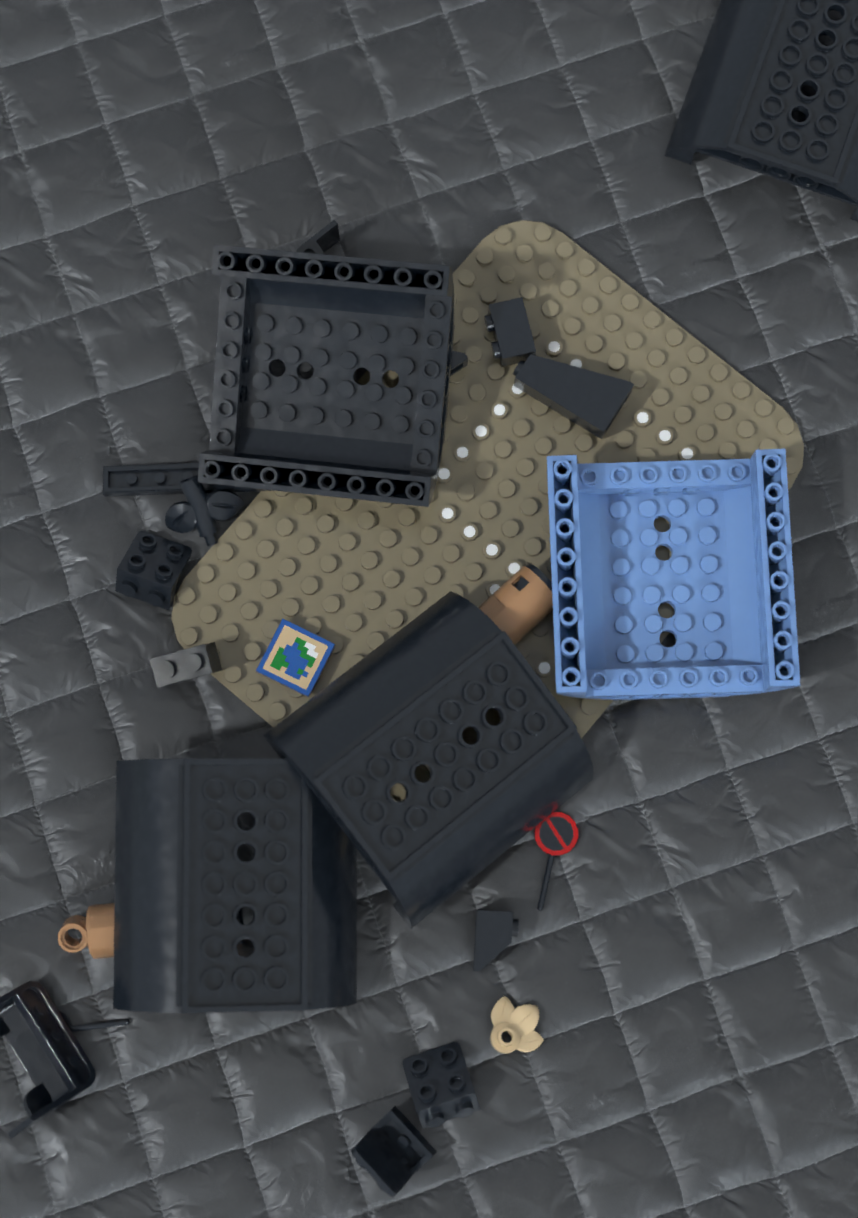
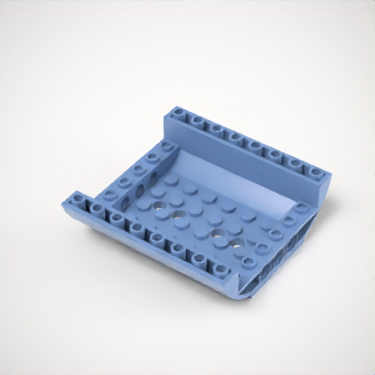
M786 449L755 450L750 459L577 464V455L547 456L557 694L576 698L608 700L706 698L766 693L800 686ZM665 518L670 524L669 530L666 532L657 531L654 527V520ZM659 546L669 548L671 558L666 561L658 559L655 555V549ZM660 604H670L674 608V615L671 618L660 616L658 612ZM663 632L672 633L676 639L675 645L672 647L663 646L660 643V634Z

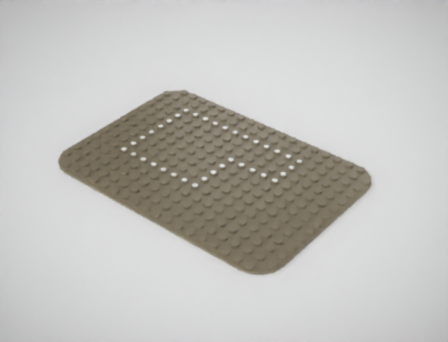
M520 220L502 225L486 236L452 274L454 282L455 326L453 351L465 353L468 357V365L450 376L445 441L443 443L436 487L429 507L284 491H261L218 539V543L214 544L188 573L174 596L171 616L176 638L184 649L215 642L222 671L211 673V675L274 728L448 592L457 593L479 607L527 562L536 566L552 582L547 456L577 455V464L750 459L755 450L786 449L789 491L803 467L804 443L797 423L782 406L564 233L543 222ZM520 297L523 298L536 348V356L623 379L634 384L632 393L602 439L514 386L516 376L513 375V372L518 363L501 367L500 359H494L491 342H495L493 332H487L484 316L488 315L490 304ZM368 370L359 379L358 382L365 385L370 381V372ZM389 370L384 375V382L389 387H395L399 382V376L395 371ZM665 518L654 520V527L657 531L666 532L669 530L670 524ZM659 546L655 549V555L658 559L666 561L671 558V551L665 546ZM663 603L659 605L658 612L663 618H671L674 615V608L668 603ZM552 611L515 646L576 725V730L582 739L613 700L576 698L556 693ZM282 619L336 645L310 697H306L256 672ZM670 632L660 634V643L663 642ZM490 708L486 712V721L490 725L496 726L500 721L499 712L496 709ZM466 727L462 732V738L465 743L472 745L477 739V733L473 728ZM418 765L414 775L419 782L424 783L429 779L430 772L425 765ZM395 784L390 790V795L393 800L401 802L406 796V790L401 784Z

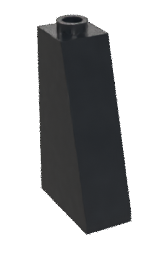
M532 354L529 355L526 361L521 360L513 372V375L516 376L514 381L515 387L600 439L603 438L634 387V384L630 381Z

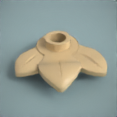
M506 996L500 998L491 1012V1021L494 1028L490 1034V1041L493 1048L503 1054H508L515 1050L528 1053L537 1049L544 1040L538 1032L534 1031L539 1020L538 1007L532 1004H525L515 1009ZM503 1032L510 1035V1042L506 1043L502 1040L501 1034Z

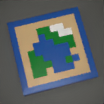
M282 619L256 672L306 697H310L336 645Z

